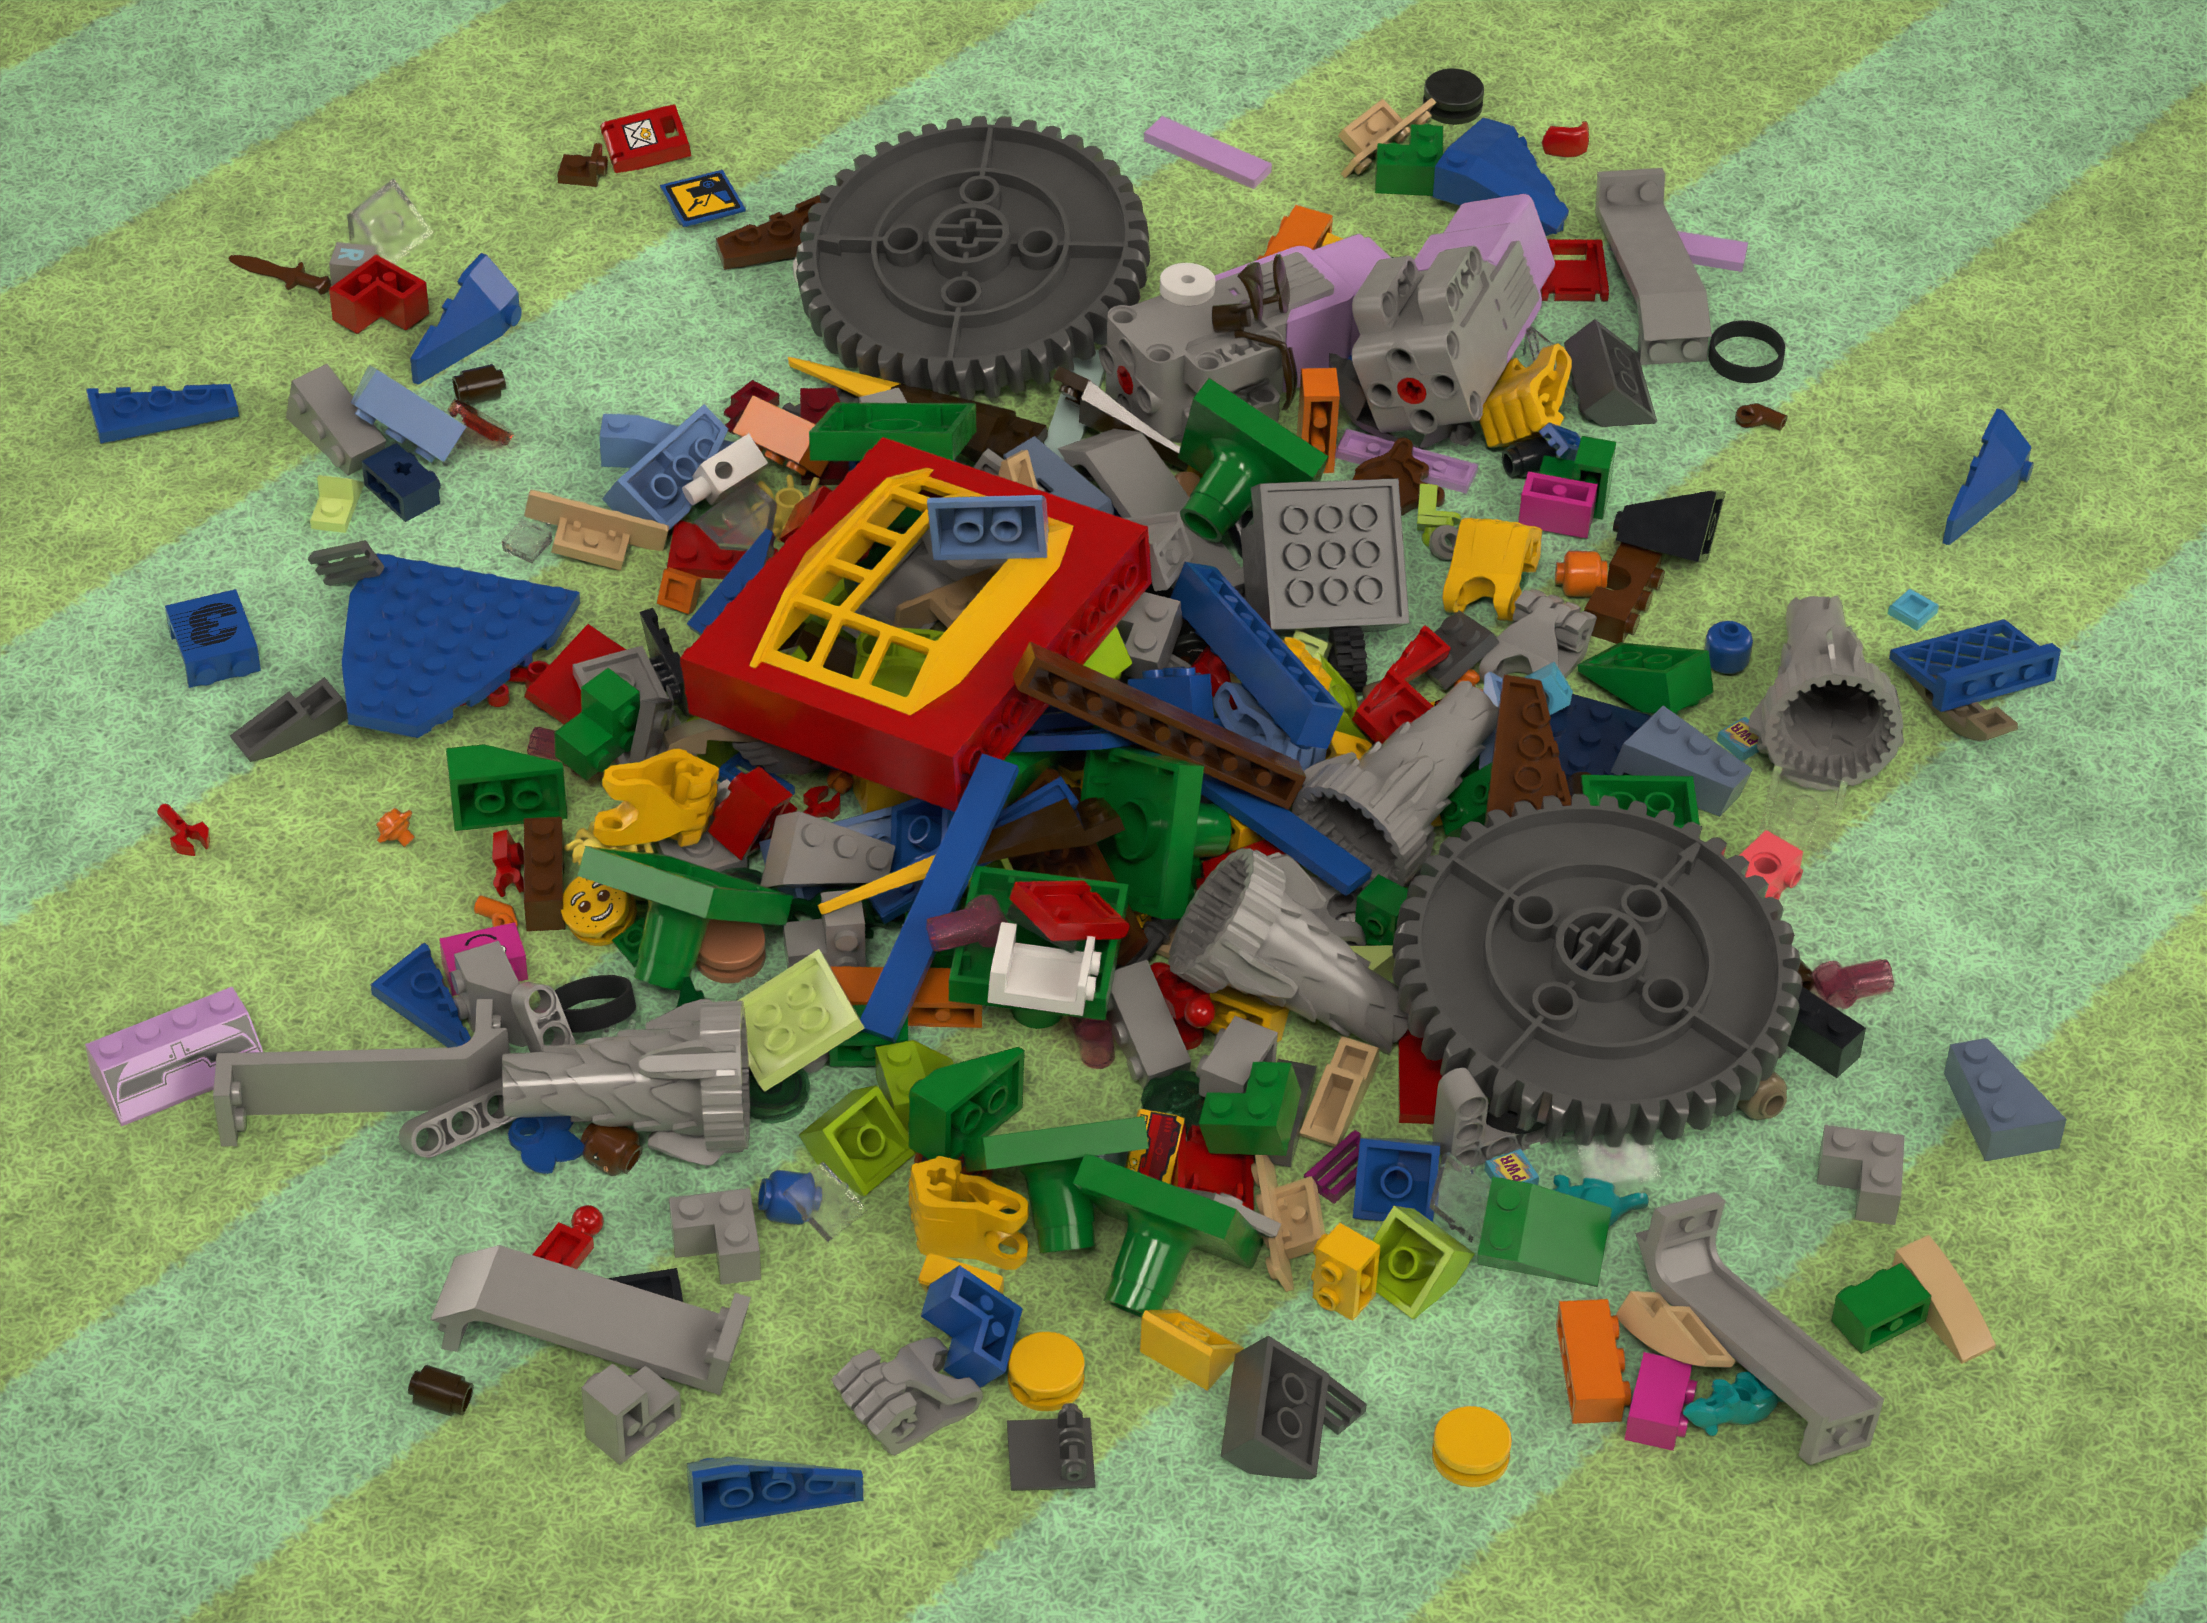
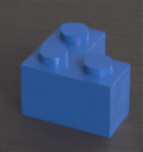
M1184 666L1143 670L1142 678L1128 679V685L1205 720L1214 718L1211 674L1196 673L1195 667L1185 668Z
M959 1265L929 1285L921 1317L952 1337L943 1370L956 1379L969 1377L981 1388L1005 1373L1023 1308Z

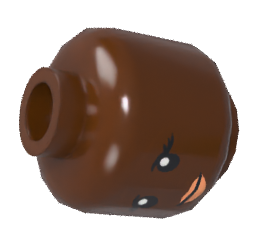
M591 1122L583 1132L580 1140L584 1144V1160L610 1176H616L621 1172L627 1174L638 1162L643 1147L639 1145V1134L628 1126L607 1127Z

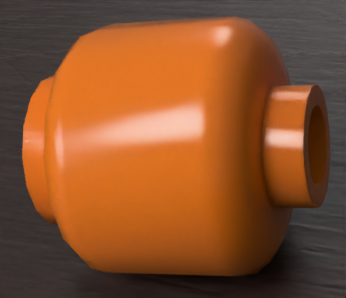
M1568 551L1564 556L1563 563L1556 562L1555 584H1562L1563 592L1568 597L1590 598L1597 586L1603 588L1607 586V561H1602L1600 554L1595 551Z

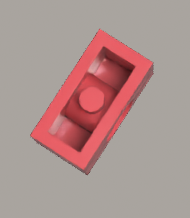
M1767 830L1739 855L1750 862L1746 877L1753 875L1761 876L1769 884L1765 898L1773 897L1779 900L1781 893L1787 887H1795L1803 874V869L1800 868L1803 851Z

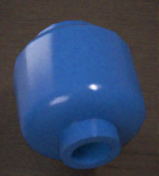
M1722 621L1710 627L1706 635L1704 650H1709L1711 668L1724 674H1734L1745 669L1751 658L1752 634L1746 626L1734 621Z
M776 1170L770 1174L769 1178L762 1179L758 1194V1208L764 1211L769 1221L800 1225L806 1222L810 1213H816L818 1210L820 1191L813 1188L812 1179L808 1174Z

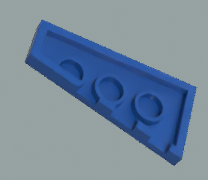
M231 384L185 385L182 391H172L167 389L166 386H152L151 392H131V387L116 388V393H99V388L86 389L100 444L239 417L238 406Z

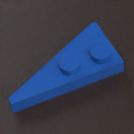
M766 528L688 621L687 625L691 630L701 636L704 629L714 622L723 612L725 606L732 602L744 589L746 583L753 579L764 567L766 561L773 556L774 552L773 544L776 537L772 531Z
M426 943L421 944L370 984L371 993L374 997L446 1047H458L471 1039L466 1027L464 1028L460 1021L455 1002L449 989L444 986L443 976L439 968H436L431 957V950Z

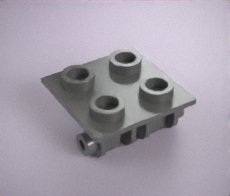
M1064 1404L1061 1408L1062 1410L1058 1413V1419L1007 1420L1011 1491L1095 1488L1090 1417L1083 1418V1412L1078 1409L1076 1404Z

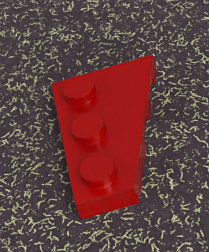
M680 520L673 529L667 568L670 567L701 578L724 579L754 542ZM774 548L773 555L778 552V549Z

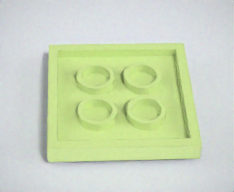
M819 949L738 1000L743 1001L745 1008L749 1067L764 1092L865 1028L829 963Z

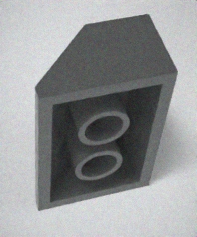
M1596 319L1564 342L1565 349L1572 360L1571 371L1574 378L1572 385L1578 393L1580 400L1578 407L1587 420H1594L1602 427L1655 424L1657 422L1637 351Z
M1266 1336L1236 1353L1221 1457L1248 1474L1309 1480L1317 1477L1329 1373L1270 1336ZM1301 1379L1312 1380L1316 1392L1305 1385ZM1307 1395L1315 1400L1314 1409L1305 1403Z

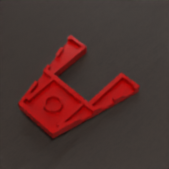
M1424 625L1416 638L1405 648L1397 662L1393 663L1381 682L1377 683L1357 708L1352 721L1375 742L1379 741L1383 744L1403 723L1408 721L1410 724L1434 706L1415 690L1409 682L1446 659L1451 647L1429 627Z

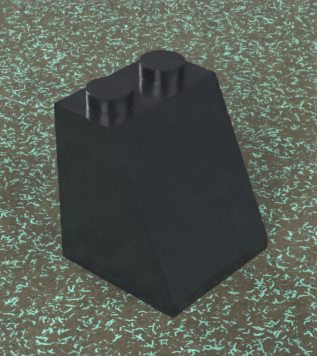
M1711 490L1626 505L1623 512H1617L1614 520L1613 531L1618 532L1616 541L1696 562L1707 561L1726 491Z

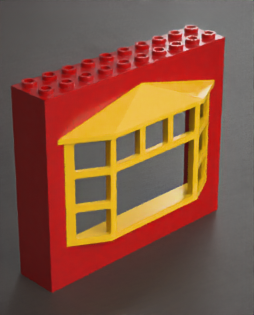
M882 437L872 449L866 452L864 458L856 467L846 474L844 480L834 491L826 496L823 503L813 513L808 515L801 527L787 538L779 551L766 561L764 567L757 575L746 583L744 589L736 598L725 606L723 612L714 622L704 629L702 635L692 646L685 649L680 658V665L683 672L689 714L955 812L982 753L1004 760L1049 706V704L1018 691L1012 675L1029 642L1084 665L1150 586L1152 576L1148 527ZM1043 495L1046 498L1049 526L1047 558L1008 559L938 640L933 641L854 613L930 528L927 498ZM906 507L924 512L904 534L887 529ZM874 542L892 547L872 570L855 565ZM842 578L860 583L840 606L822 601ZM810 614L829 620L817 649L809 662L777 651ZM842 626L878 638L858 679L823 668ZM891 643L927 655L907 697L872 685V681Z

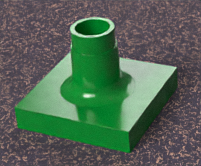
M1208 378L1193 398L1178 454L1180 460L1203 474V477L1192 491L1190 499L1180 511L1181 519L1199 537L1218 543L1228 530L1234 527L1248 508L1252 507L1251 487L1264 483L1321 481L1329 456Z
M836 402L809 431L810 461H861L866 452L872 449L882 437L954 461L976 432V403ZM906 507L888 528L911 527L921 516V511Z
M1133 746L1086 750L1081 801L1091 797H1097L1098 799L1103 797L1121 817L1125 830L1098 841L1096 844L1117 883L1129 884L1128 903L1131 909L1160 919H1181L1188 904L1193 859L1222 855L1226 851L1231 839V821L1228 813L1216 804L1200 802L1204 766Z
M585 846L577 875L647 899L648 910L638 950L639 958L634 977L656 986L680 991L684 977H689L692 969L695 968L711 919L786 926L793 900L792 895L665 854Z
M976 866L971 878L950 971L949 1001L1009 1008L1017 1022L1034 1029L1051 1027L1058 1023L1063 1015L1106 1020L1121 939L1095 940L1094 951L1101 952L1098 976L1091 975V977H1096L1093 1001H1085L1083 1016L988 1003L990 971L1001 922L1017 924L1015 943L1079 952L1085 951L1086 940L1051 941L1009 899L1015 882L1083 880L1091 887L1090 892H1097L1124 919L1128 907L1129 884Z
M1145 1116L962 1140L966 1172L1013 1167L1025 1176L1034 1229L1037 1230L1039 1253L1096 1246L1093 1222L1095 1221L1093 1202L1073 1184L1085 1153L1099 1157L1105 1154L1149 1149Z
M1087 1153L1083 1157L1073 1182L1105 1215L1128 1223L1127 1232L1111 1274L1112 1280L1103 1301L1141 1318L1145 1310H1162L1164 1302L1168 1300L1189 1252L1194 1248L1252 1269L1264 1242L1263 1238L1237 1209Z

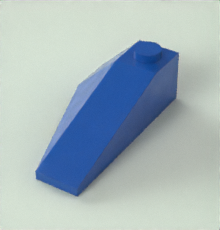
M480 253L464 270L457 281L461 288L453 300L447 298L442 305L443 313L437 326L430 325L412 354L410 361L413 383L421 384L503 336L511 326L518 324L522 314V309L519 306V293L488 255Z
M1996 409L1984 432L1981 441L1984 444L1978 457L1974 456L1966 483L1961 486L1947 518L1943 544H1952L2017 491L2021 481L2028 482L2034 466V462L2029 461L2031 445L2004 410Z
M729 1456L716 1459L705 1458L697 1462L687 1463L688 1489L696 1527L864 1501L862 1470Z

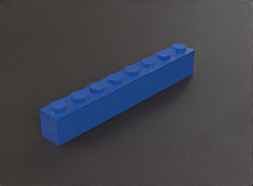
M1185 562L1170 599L1181 602L1182 618L1187 620L1195 629V633L1206 641L1211 647V652L1221 658L1226 664V669L1235 674L1242 682V687L1257 699V704L1271 715L1275 725L1285 731L1293 745L1306 750L1311 749V747L1328 749L1343 714V707L1216 567Z

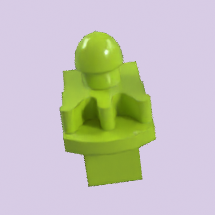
M1420 484L1417 531H1424L1421 536L1422 542L1429 547L1430 536L1436 528L1442 525H1458L1462 517L1456 512L1436 511L1438 485Z

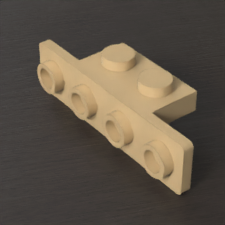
M1433 98L1429 99L1405 119H1402L1384 99H1381L1339 133L1338 137L1356 157L1351 160L1341 175L1347 178L1354 171L1357 175L1363 173L1372 164L1370 159L1374 156L1377 157L1378 143L1390 144L1394 140L1397 144L1403 142L1410 135L1411 124L1423 125L1432 117L1429 111L1436 104Z
M530 490L524 516L527 518L558 526L551 553L620 571L628 544L649 550L663 551L669 530L668 525L653 520L642 519L623 514L619 511L600 508L585 502L574 501L536 490Z
M1005 562L995 564L971 576H965L961 580L941 588H936L912 600L904 601L896 607L893 626L917 629L924 624L940 620L949 628Z
M1255 1155L1256 1163L1251 1164V1170L1254 1180L1261 1191V1194L1256 1195L1258 1209L1262 1215L1281 1223L1276 1237L1262 1236L1266 1247L1270 1249L1271 1255L1265 1259L1266 1266L1272 1280L1278 1279L1285 1291L1288 1292L1294 1290L1290 1259L1313 1252L1318 1239L1325 1234L1318 1187L1312 1176L1278 1187L1275 1167L1269 1156Z

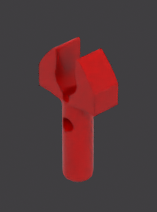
M828 786L810 788L803 794V802L808 806L803 813L817 818L828 817L833 820L840 814V793H836L830 801L818 804L828 796Z
M169 804L159 806L157 814L176 834L170 838L171 847L177 853L195 856L194 846L187 840L188 837L199 840L203 847L208 849L210 843L209 828L203 821L193 826L188 825Z

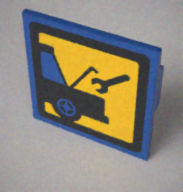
M723 170L660 185L670 204L674 217L679 225L683 227L746 211Z

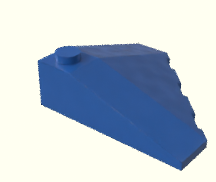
M1483 117L1446 149L1435 166L1433 198L1461 206L1468 202L1526 194L1534 202L1543 230L1557 234L1568 217L1569 210L1564 202H1560L1556 196L1555 188L1547 176L1542 174L1537 167V161L1528 147L1524 146L1518 138L1519 134L1514 126Z

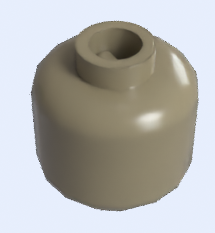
M1774 1071L1767 1080L1760 1081L1757 1093L1749 1100H1738L1737 1107L1754 1120H1763L1777 1116L1787 1102V1085L1784 1079Z

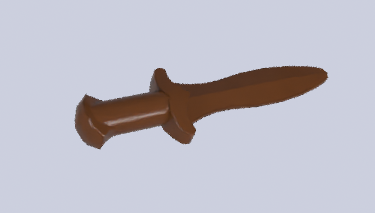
M244 255L229 256L231 263L244 270L284 281L287 290L300 285L314 289L322 295L327 293L331 287V280L328 276L318 277L305 273V267L302 262L296 268H288L257 257Z

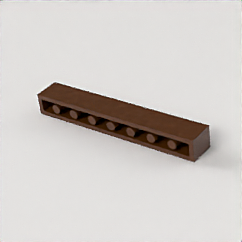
M1029 642L1012 674L1017 690L1160 754L1203 765V773L1287 810L1291 807L1306 779L1299 761L1032 642Z

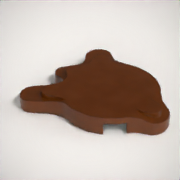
M1403 437L1397 439L1387 453L1361 463L1355 469V475L1352 480L1398 479L1401 516L1418 507L1420 484H1429L1422 482L1423 479L1429 476V466L1425 462L1413 457V443L1411 440ZM1439 486L1436 507L1442 506L1445 502V492Z

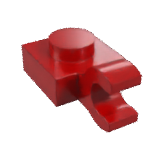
M508 829L494 832L492 861L496 866V876L494 877L493 885L500 897L505 896L506 887L512 883L515 884L519 893L524 892V879L521 875V865H524L523 847L519 842L515 843Z

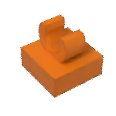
M670 567L664 569L657 604L686 614L693 613L699 598L702 578Z

